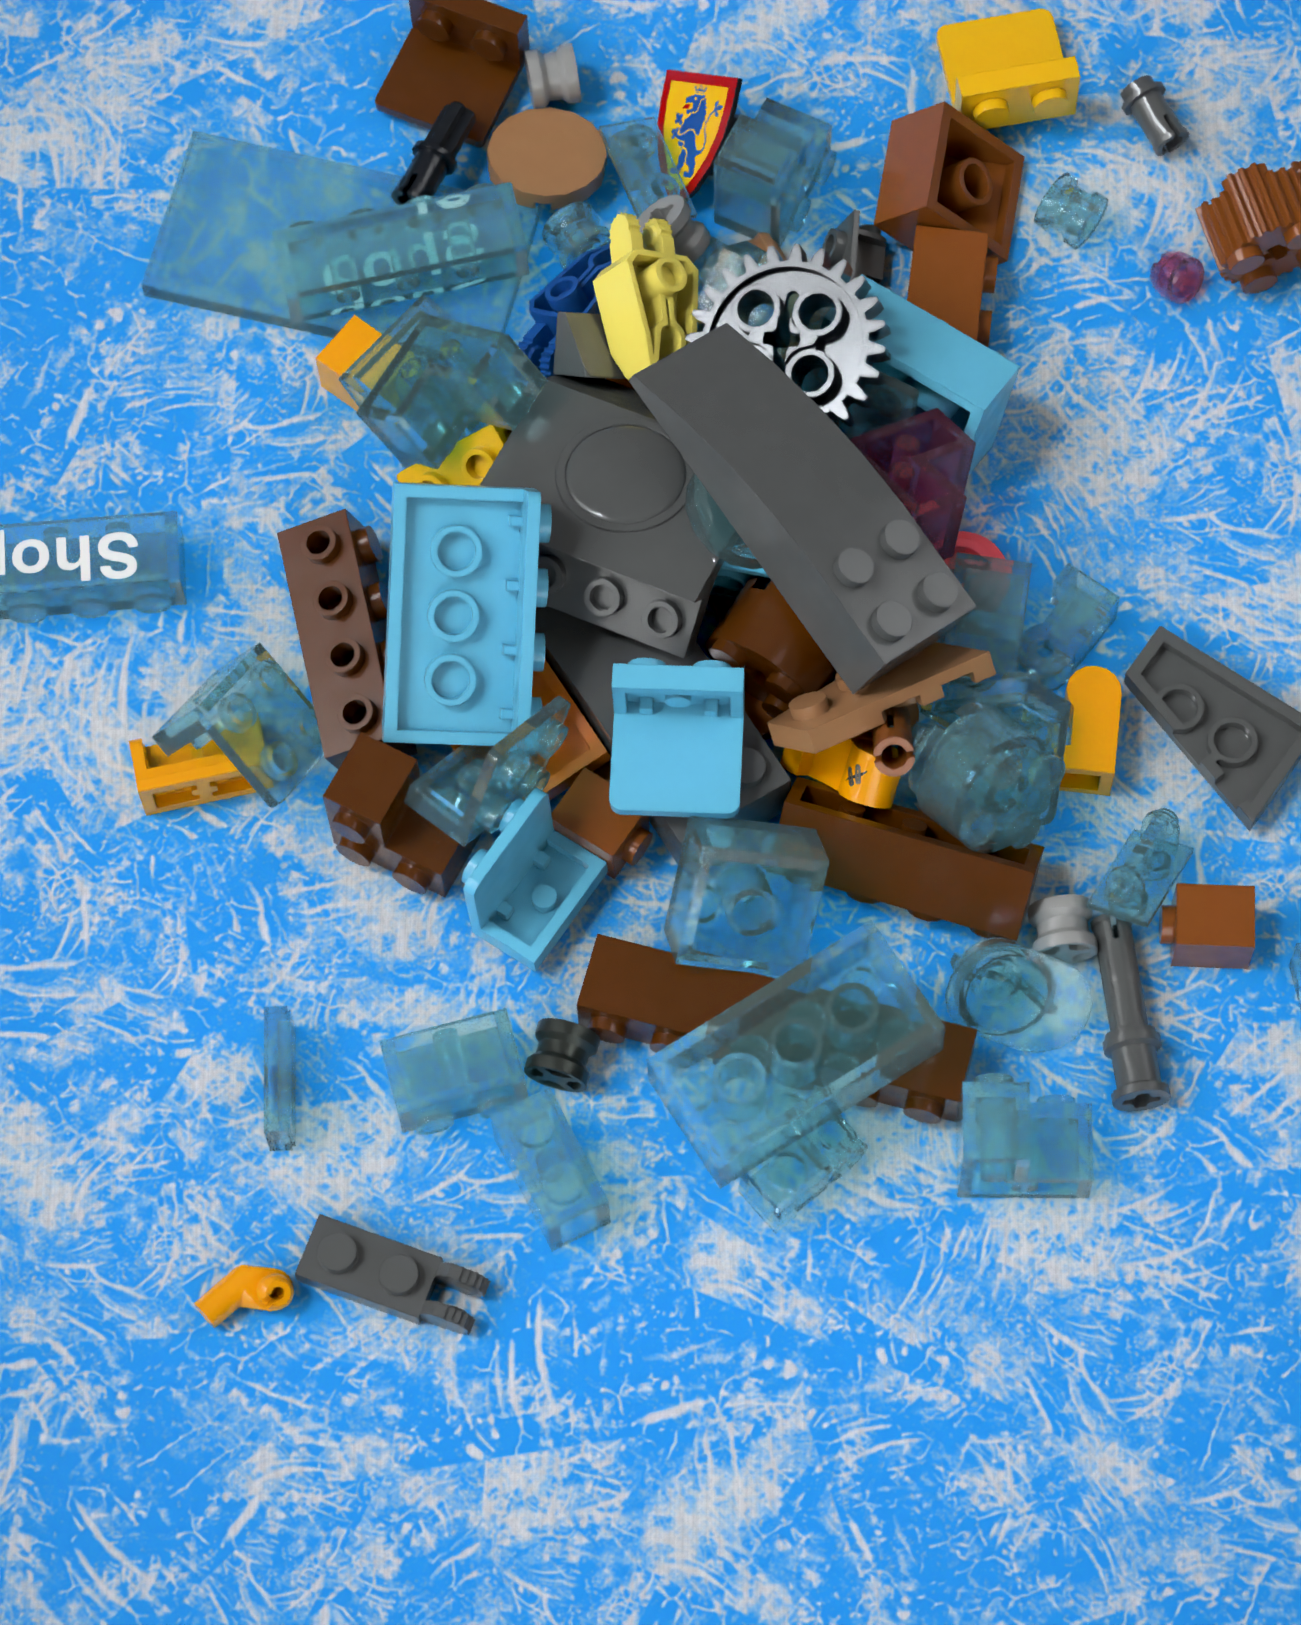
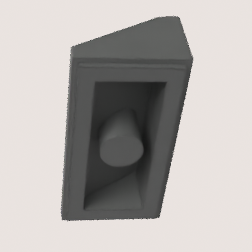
M558 311L553 374L588 378L627 379L610 355L600 314Z

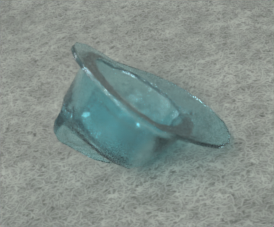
M990 937L977 941L967 948L963 954L954 952L950 961L953 974L950 976L945 993L947 1012L955 1024L978 1029L977 1036L1017 1050L1041 1053L1059 1049L1074 1040L1088 1023L1093 1006L1090 986L1081 972L1067 962L1022 946L1009 938Z

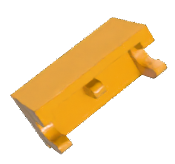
M254 715L241 717L242 727L145 747L142 738L130 740L129 745L137 789L146 816L270 790L258 726Z

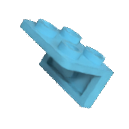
M636 658L629 661L628 664L613 663L612 698L614 720L609 789L611 809L620 815L725 819L737 815L740 809L745 706L744 668H734L728 663L718 660H703L695 663L693 666L666 665L663 661L654 658Z
M535 788L525 801L518 798L509 806L499 825L501 834L488 851L480 849L473 855L462 875V882L465 883L463 891L472 933L535 972L608 873L606 861L554 830L549 795L539 788Z

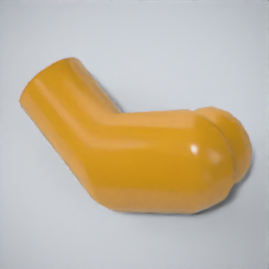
M247 1264L239 1265L193 1304L213 1328H216L239 1307L264 1311L284 1309L293 1299L294 1286L290 1277L282 1270Z

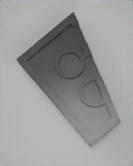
M1159 626L1127 670L1124 684L1250 832L1301 760V713L1167 629Z

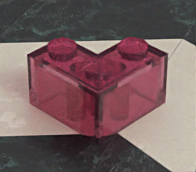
M938 408L850 438V441L861 451L901 500L942 559L945 560L953 557L967 500L964 492L976 443Z

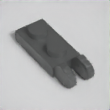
M321 1214L318 1216L295 1272L296 1279L309 1286L418 1325L421 1324V1321L464 1335L470 1334L475 1322L474 1317L461 1308L449 1306L438 1301H431L430 1299L436 1284L450 1287L466 1295L479 1297L485 1296L490 1284L489 1279L478 1272L465 1269L453 1263H445L442 1257Z

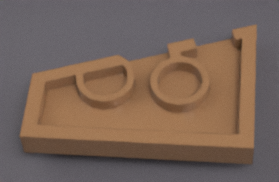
M935 642L855 694H852L840 675L836 673L835 681L816 692L805 693L794 698L788 705L789 709L768 721L767 725L775 746L816 754L884 724L887 719L885 710L891 707H903L914 703L922 706L928 705L945 697L941 685L962 676L970 677L971 681L978 683L996 675L990 651Z

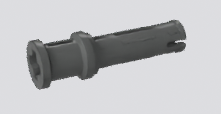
M1116 912V925H1113L1112 933L1110 915L1107 913L1094 918L1090 925L1092 932L1097 938V956L1110 1032L1105 1035L1102 1045L1105 1056L1112 1059L1116 1090L1111 1094L1112 1104L1115 1109L1120 1111L1148 1110L1163 1105L1171 1098L1169 1085L1161 1081L1156 1051L1162 1046L1161 1037L1155 1027L1148 1025L1131 927L1133 925L1131 915Z

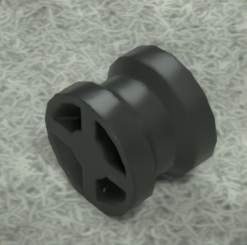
M556 1018L541 1019L538 1021L535 1031V1037L539 1044L536 1053L527 1057L524 1073L534 1081L554 1089L569 1092L584 1091L590 1077L586 1069L589 1057L597 1053L600 1037L587 1027L571 1021Z

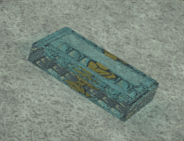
M287 1006L264 1007V1134L270 1151L293 1150V1146H296V1027L291 1010H288Z

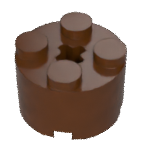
M751 578L743 586L705 642V649L711 660L726 662L734 668H744L745 691L763 702L761 706L764 711L772 718H775L789 709L788 705L794 698L805 693L816 692L833 682L837 671L774 583L770 581L765 590L757 588L758 578Z

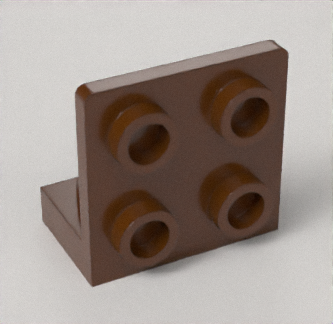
M409 0L412 28L375 98L376 109L431 130L445 105L451 104L453 101L461 102L476 115V123L464 143L475 147L484 146L525 65L524 51L530 50L527 15L486 0Z

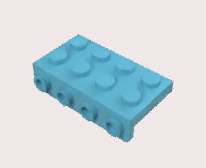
M393 482L382 719L383 742L513 747L514 750L528 751L530 735L540 736L542 727L541 697H532L533 671L543 672L545 634L535 633L536 607H546L549 579L548 569L538 568L539 542L549 543L552 525L551 504H541L540 491L535 488Z

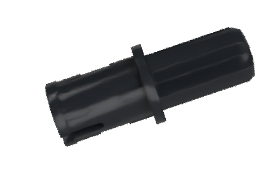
M453 101L451 104L445 105L425 140L417 141L413 146L414 158L391 193L394 202L407 212L411 213L414 204L417 203L414 209L415 214L424 215L445 176L452 175L457 168L455 157L476 123L475 113L466 108L463 103Z

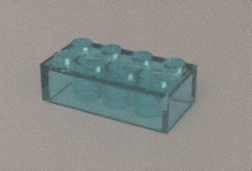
M870 920L647 1058L648 1079L721 1189L942 1051L946 1027L878 928Z

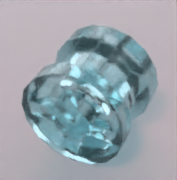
M1066 172L1052 184L1043 197L1035 213L1034 223L1044 230H1057L1062 234L1063 242L1075 250L1080 248L1093 234L1105 214L1109 200L1099 192L1087 193L1080 188L1079 180Z
M580 201L569 203L558 209L550 216L542 231L545 245L553 254L560 255L559 261L563 270L582 253L609 244L611 239H609V229L605 226H600V217L589 203Z

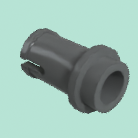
M1146 75L1134 80L1123 89L1120 95L1124 101L1122 110L1126 115L1134 116L1152 144L1155 154L1162 156L1166 153L1165 145L1170 153L1188 139L1189 133L1182 126L1164 98L1163 94L1166 88L1161 81L1154 82L1150 75Z

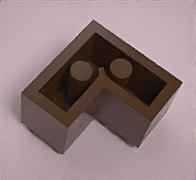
M360 732L323 795L333 841L337 844L336 849L338 852L358 865L368 867L373 862L392 871L393 878L399 884L419 894H425L427 890L446 897L482 835L477 810L422 784L416 758Z

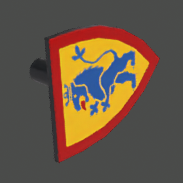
M667 69L657 123V159L662 186L666 196L679 195L688 202L699 191L708 176L717 177L722 151L728 137L749 142L755 136L757 129L756 121L753 118L735 114L743 79Z

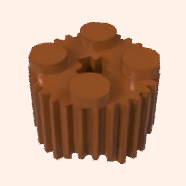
M1293 161L1290 169L1286 170L1283 167L1276 172L1268 170L1265 163H1252L1246 169L1240 168L1237 173L1226 175L1227 178L1221 182L1224 191L1219 193L1220 197L1211 199L1212 204L1204 201L1201 206L1195 208L1221 277H1224L1225 281L1231 280V283L1239 281L1245 294L1263 292L1277 282V276L1284 272L1290 273L1295 267L1301 268V161Z

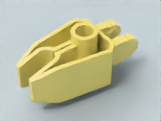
M621 213L617 214L616 218H613V222L610 223L609 239H611V243L609 245L612 264L603 269L592 282L610 355L629 381L634 374L689 344L685 340L686 335L697 332V320L691 313L694 309H698L699 270L687 256L675 254L674 238L671 236L673 231H671V225L668 224L669 221L658 218L649 219L648 223H645L644 229L642 228V233L640 232L639 220L636 219L637 216Z

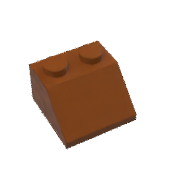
M945 101L892 120L874 226L912 251L916 225L987 232L989 237L986 256L998 257V264L1007 262L1025 157Z

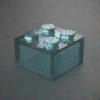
M690 816L664 926V932L675 964L802 979L830 862L816 829L735 818Z

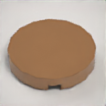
M548 107L527 109L505 119L493 131L487 147L490 180L503 196L524 207L536 209V203L551 204V210L569 208L587 200L601 186L605 175L607 152L604 137L592 122L571 111Z

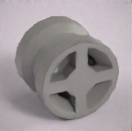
M572 43L559 45L557 50L551 53L543 54L537 49L524 51L533 109L546 108L550 101L563 99L568 104L581 102L579 77Z
M669 195L659 199L650 205L638 218L639 225L641 226L640 232L642 233V228L644 229L645 223H648L649 219L658 218L669 221L668 224L671 225V231H673L671 236L674 238L675 254L687 256L692 263L704 253L711 239L710 232L704 224L691 219L690 206L679 195Z
M1074 894L1055 895L1035 901L1028 906L1029 923L1037 931V939L1032 946L1033 957L1037 963L1044 965H1067L1087 960L1097 954V938L1088 928V921L1093 914L1092 903L1088 897Z

